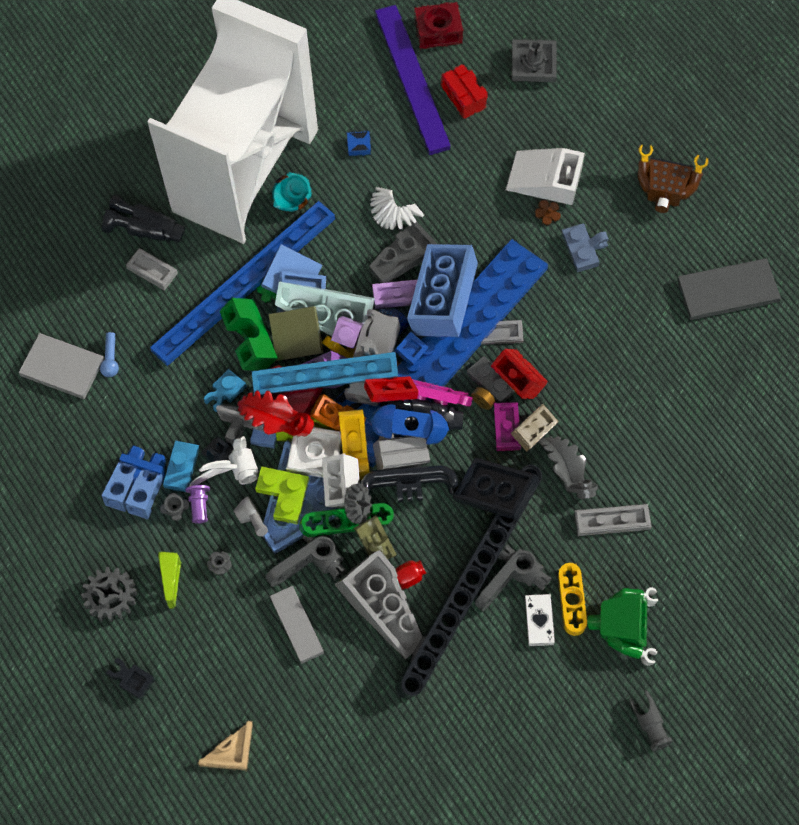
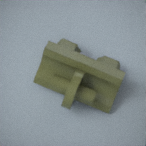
M374 516L354 528L368 556L379 550L387 559L397 555L378 517Z

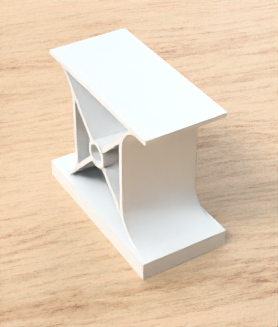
M216 0L212 7L217 39L207 63L166 125L152 118H149L147 122L172 212L244 244L246 241L244 227L250 206L291 137L310 144L318 131L306 28L239 0Z

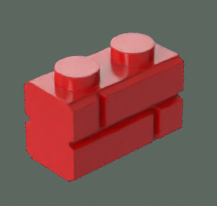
M462 64L442 74L441 87L461 116L466 119L486 108L488 94L483 86L479 87L476 83L477 79L472 70L468 71Z
M504 349L491 364V367L522 399H534L548 382L516 349Z

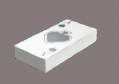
M525 595L529 646L554 645L551 595Z

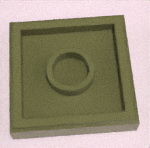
M316 306L269 314L274 349L278 357L276 361L324 353Z

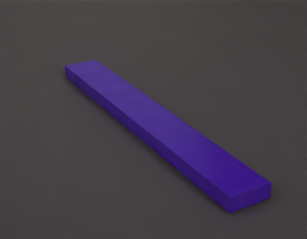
M393 5L375 10L376 18L428 154L433 155L450 150V142L397 6Z

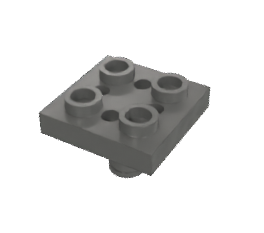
M512 40V81L556 82L555 40Z

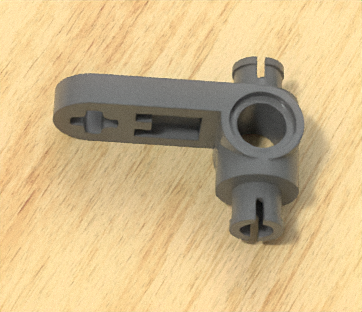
M304 535L303 540L306 541L307 545L272 568L265 576V579L272 587L277 586L311 562L319 567L324 574L330 573L334 580L340 579L339 574L343 577L347 573V569L341 564L343 557L337 551L334 542L326 535L307 537ZM321 549H327L330 551L329 554L326 556H320L317 554V552Z
M507 545L504 548L505 551L502 550L498 557L506 562L505 566L483 590L474 605L481 611H485L512 578L516 581L524 582L529 587L535 584L541 591L545 589V585L547 586L552 578L543 572L544 566L536 561L535 556L531 552L521 549L516 552ZM526 563L529 568L521 570L517 567V564Z

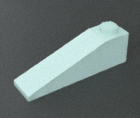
M279 282L275 305L285 311L316 306L320 330L333 336L338 318L342 316L364 324L368 319L367 311L373 309L375 298Z

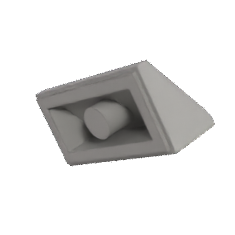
M229 404L216 407V411L222 421L232 423L234 417L243 419L244 427L263 431L264 424L253 427L252 422L254 418L244 420L245 415H240L239 407Z

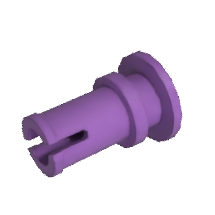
M193 485L185 489L186 493L191 494L188 500L191 502L192 523H205L208 521L206 512L208 495L205 492L210 490L209 486Z

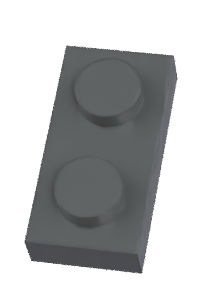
M483 356L467 370V375L479 387L489 391L495 398L496 403H504L515 391L491 367L492 363Z

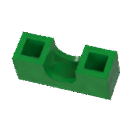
M232 298L219 312L227 331L238 332L245 339L235 350L242 370H266L278 357L254 299Z

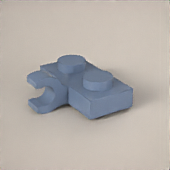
M584 223L563 229L562 236L577 273L599 266L595 250L608 246L607 241L609 239L606 232H600L590 238Z

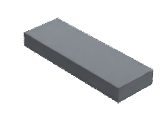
M648 504L575 510L574 512L577 536L651 529Z
M291 586L271 595L270 599L300 663L302 664L324 654L294 587Z

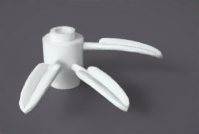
M245 437L236 438L233 441V450L228 457L229 461H214L203 465L199 469L200 472L208 469L211 470L198 476L189 486L198 485L215 475L229 470H233L235 479L239 480L240 484H249L257 480L258 468L251 449L246 448Z

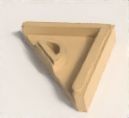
M248 721L236 733L231 734L216 746L207 756L200 759L199 766L247 771L252 721Z

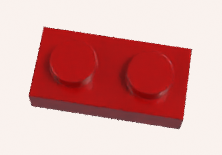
M410 376L365 379L364 389L371 402L403 401L417 399L419 391Z

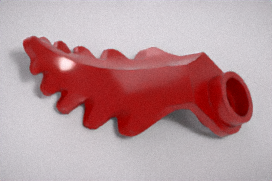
M255 391L254 396L250 392L248 396H243V399L238 402V411L241 416L245 415L244 420L254 418L252 422L253 427L264 424L263 432L265 434L285 432L291 436L306 437L313 429L314 420L311 419L310 415L293 410L283 394H279L274 400L270 391H266L263 398L259 391Z

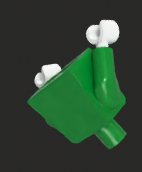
M622 588L609 597L608 600L602 601L601 615L588 616L589 630H600V635L608 643V646L623 655L636 659L641 657L645 665H653L655 661L649 660L647 653L656 655L657 651L654 648L644 651L642 647H646L647 606H654L658 599H651L649 595L654 596L657 590L649 588L644 592L641 589Z

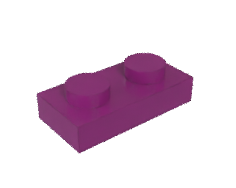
M518 402L494 403L496 451L520 450L521 445L510 434L519 426Z

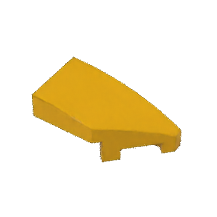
M328 335L322 341V344L333 352L347 358L354 357L356 347L354 349L350 347L345 349L339 343L331 341L332 338Z

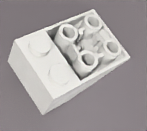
M564 148L517 151L506 190L573 205L585 153Z

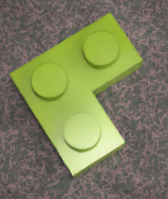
M261 466L255 488L256 492L278 497L273 515L274 520L298 525L309 484V476Z

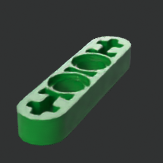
M385 503L371 504L370 516L376 515L381 510L382 514H386L387 517L383 521L381 517H378L382 527L387 526L394 517L393 509ZM345 508L307 513L300 520L299 529L307 537H317L355 531L354 528L359 524L351 522L347 517ZM337 516L341 520V526L338 528L332 527L329 524V517ZM321 517H323V524L317 525L313 530H311L310 526H306L309 519H311L312 523H320Z

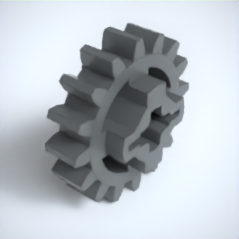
M106 567L105 573L96 570L97 577L94 578L89 575L90 584H83L86 593L81 594V597L86 601L83 604L85 609H90L89 613L92 617L98 614L99 621H103L106 616L110 622H113L116 615L120 620L123 619L122 612L130 613L129 604H136L135 599L132 597L137 595L136 589L133 588L135 586L133 579L128 580L129 575L127 572L121 575L119 568L111 572L109 567ZM120 583L124 585L126 593L119 589ZM93 596L99 599V606L94 603Z

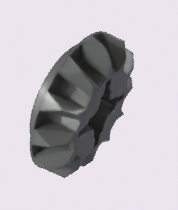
M352 484L345 495V511L347 517L353 523L365 522L367 517L371 515L370 507L372 505L370 500L372 496L368 495L369 490L363 484Z

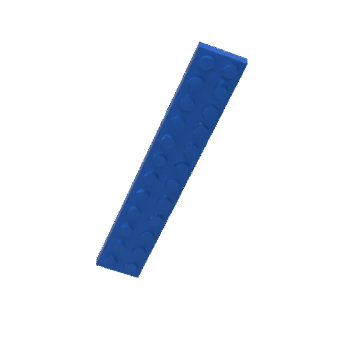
M511 239L473 282L459 337L424 336L421 341L428 346V349L413 366L403 360L397 367L398 377L410 376L413 380L444 387L479 348L482 341L492 333L497 324L508 315L548 269V264ZM426 398L429 402L433 400L432 398ZM380 402L378 406L364 404L360 408L363 409L364 417H366L364 424L368 464L371 467L376 465L373 444L380 440V436L372 429L371 418L373 413L380 407ZM394 434V438H398L401 436L399 434Z

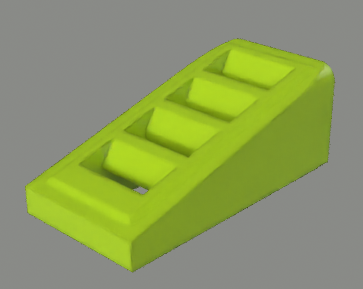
M159 552L158 557L165 600L169 608H174L176 606L181 560L177 553Z

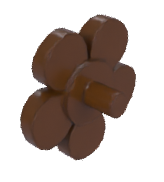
M542 200L539 203V208L535 210V216L539 219L543 217L542 223L544 225H550L552 221L557 222L561 217L560 213L556 212L559 209V205L556 202H552L549 205L547 200Z

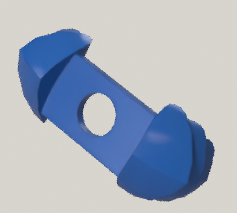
M389 404L379 407L371 418L373 431L387 439H390L392 434L426 438V444L430 445L441 442L449 431L448 424L443 416L433 410H430V413L427 414L396 409L395 405ZM407 417L417 419L418 427L416 430L410 431L406 429L404 422Z

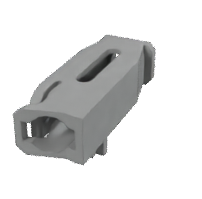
M369 309L367 311L368 319L361 329L354 357L394 352L400 331L398 317H389ZM365 382L349 384L350 388L345 389L344 394L349 401L372 406L379 405V402H371L364 389Z

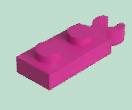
M413 380L419 391L417 399L426 400L428 397L441 405H448L449 402L471 406L473 397L468 396V393Z

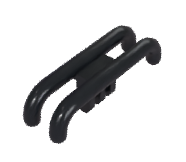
M440 465L375 470L367 473L361 480V484L369 490L368 495H370L372 489L377 487L396 486L398 503L403 502L402 493H407L408 502H413L412 492H417V501H422L421 484L444 483L447 485L448 492L451 495L455 494L458 485L456 473L451 468Z

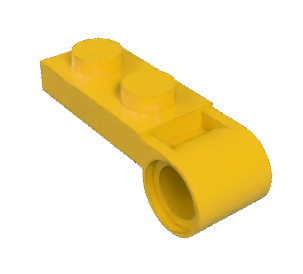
M363 409L339 412L342 452L358 459L359 480H362L369 473Z

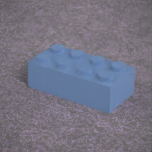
M427 244L407 317L415 336L459 337L478 264L472 245Z

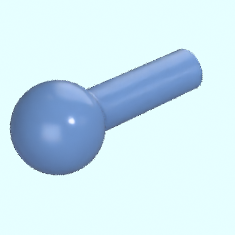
M110 332L106 333L105 360L100 364V372L105 377H113L119 370V366L114 360L115 333Z

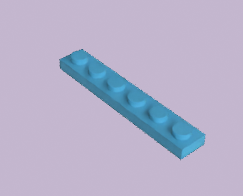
M395 352L252 371L254 393L259 391L261 396L266 391H270L271 394L365 382V379L398 377Z

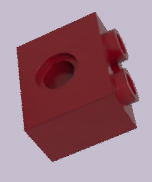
M447 2L431 6L423 5L414 8V22L420 49L463 44V27L458 2Z

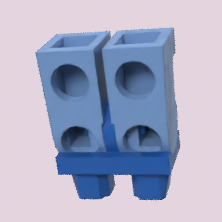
M132 446L127 455L122 453L119 459L120 462L117 464L102 494L105 506L123 512L127 509L129 514L149 519L152 512L151 507L165 479V456L153 453L149 462L142 460L145 452L136 446Z

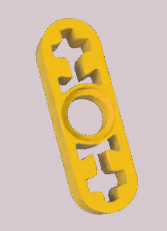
M566 563L561 566L558 573L563 625L568 634L578 636L585 631L587 626L582 575L580 568L576 564ZM566 571H571V574L575 575L573 576V586L568 587V577L564 576ZM570 593L576 594L580 599L579 603L576 605L568 604L565 600L566 595ZM577 611V622H582L578 628H574L573 624H569L572 622V612Z

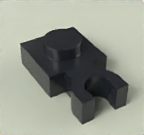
M116 658L114 662L121 667L120 671L114 673L108 669L106 675L113 680H121L119 687L141 701L154 683L155 677L134 664L128 669L121 659Z

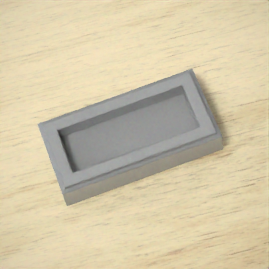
M140 248L126 264L128 270L164 291L178 274L177 269Z
M522 320L500 321L492 333L482 341L481 345L523 343Z

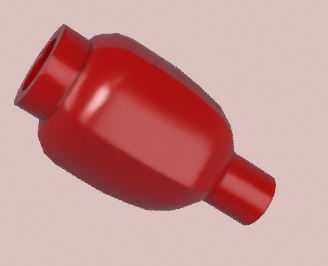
M410 560L395 568L401 589H406L419 583L422 580V576L427 574L420 560L417 562Z

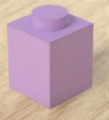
M344 316L338 318L331 341L354 349L357 346L364 324Z

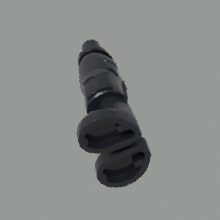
M120 194L112 196L109 209L106 210L102 222V232L110 234L115 227H125L130 235L165 241L166 239L168 243L171 240L180 243L186 228L183 225L177 224V220L171 219L151 207L139 203L135 206L127 203ZM120 213L132 215V217L128 218L120 215Z
M420 399L380 402V407L393 404L396 409L427 414L430 413V410L436 411L446 420L449 427L448 432H451L453 429L462 430L463 412L454 411L453 407ZM407 417L404 425L406 429L414 431L418 427V421L414 417Z

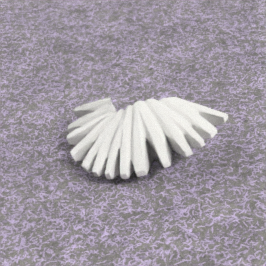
M376 187L378 192L372 194V197L375 198H371L372 203L370 204L374 207L371 213H377L373 218L375 221L377 220L378 224L381 223V227L385 226L386 229L390 227V230H393L398 223L400 230L403 229V220L411 226V221L413 223L417 222L413 215L424 216L416 204L406 205V207L403 206L402 208L397 206L392 190Z

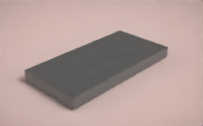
M767 258L682 275L677 278L690 320L777 303L781 299Z

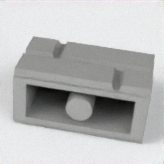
M392 434L390 439L380 436V440L373 444L377 470L421 467L430 463L426 438L406 435L394 438V434Z

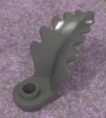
M552 436L541 438L539 443L544 446L543 448L546 451L550 452L548 454L549 459L556 463L553 466L554 472L564 482L566 491L576 493L577 498L580 499L596 496L598 485L592 483L590 479H584L586 458L584 455H576L578 446H567L569 440L563 439L561 441L559 436L555 438Z

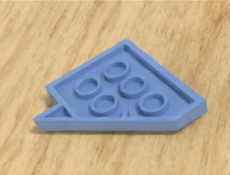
M288 440L284 443L278 470L286 471L291 448ZM305 475L309 476V484L298 525L274 520L273 515L278 497L270 496L263 522L268 532L263 537L274 554L303 538L304 535L300 532L299 523L307 513L340 509L325 506L324 480L322 477ZM330 516L329 522L335 519L337 516ZM321 517L320 523H312L311 519H309L306 526L314 529L317 525L323 524V517Z

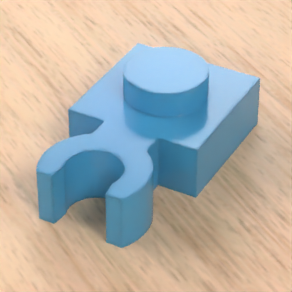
M228 369L212 385L215 392L208 393L204 397V402L208 404L210 401L216 400L217 403L214 404L213 409L217 412L216 407L223 405L225 399L231 403L247 387L246 383Z

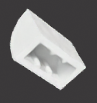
M346 454L322 458L325 506L345 508L344 500L348 488L352 484H360L358 459Z

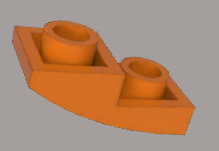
M323 394L319 396L310 416L329 428L340 431L339 412L354 409L348 405L343 407Z

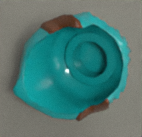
M289 172L282 175L275 181L272 188L274 208L294 212L301 210L307 205L308 200L312 196L307 177Z

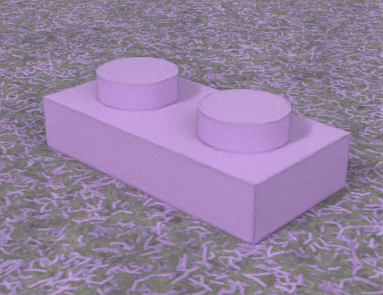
M417 280L372 284L375 309L410 306Z

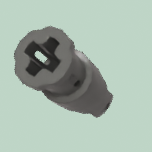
M645 690L650 703V709L645 715L640 714L632 698H629L642 731H646L652 744L650 746L651 750L657 751L669 746L673 741L664 730L662 725L664 721L651 694Z

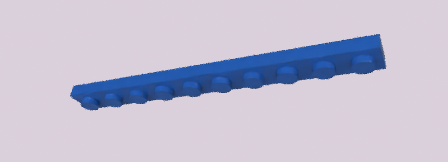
M318 201L150 347L151 352L166 366L171 364L222 319L219 311L232 298L245 299L262 284L281 244L296 252L300 251L335 220V214Z

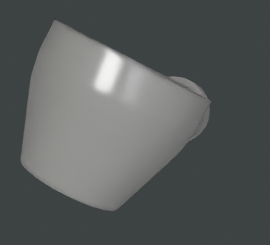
M247 496L237 505L234 513L241 523L252 522L257 536H264L267 534L268 529L263 524L254 503Z

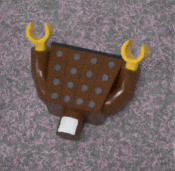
M640 145L638 153L641 155V160L638 163L637 179L642 190L647 193V199L656 202L655 210L657 212L667 213L669 205L679 206L681 200H687L697 191L703 175L701 171L707 167L708 158H706L704 165L699 166L697 160L700 155H697L694 159L696 168L693 170L692 165L651 157L649 161L648 156L652 154L653 147L650 145L649 153L643 154L642 145Z

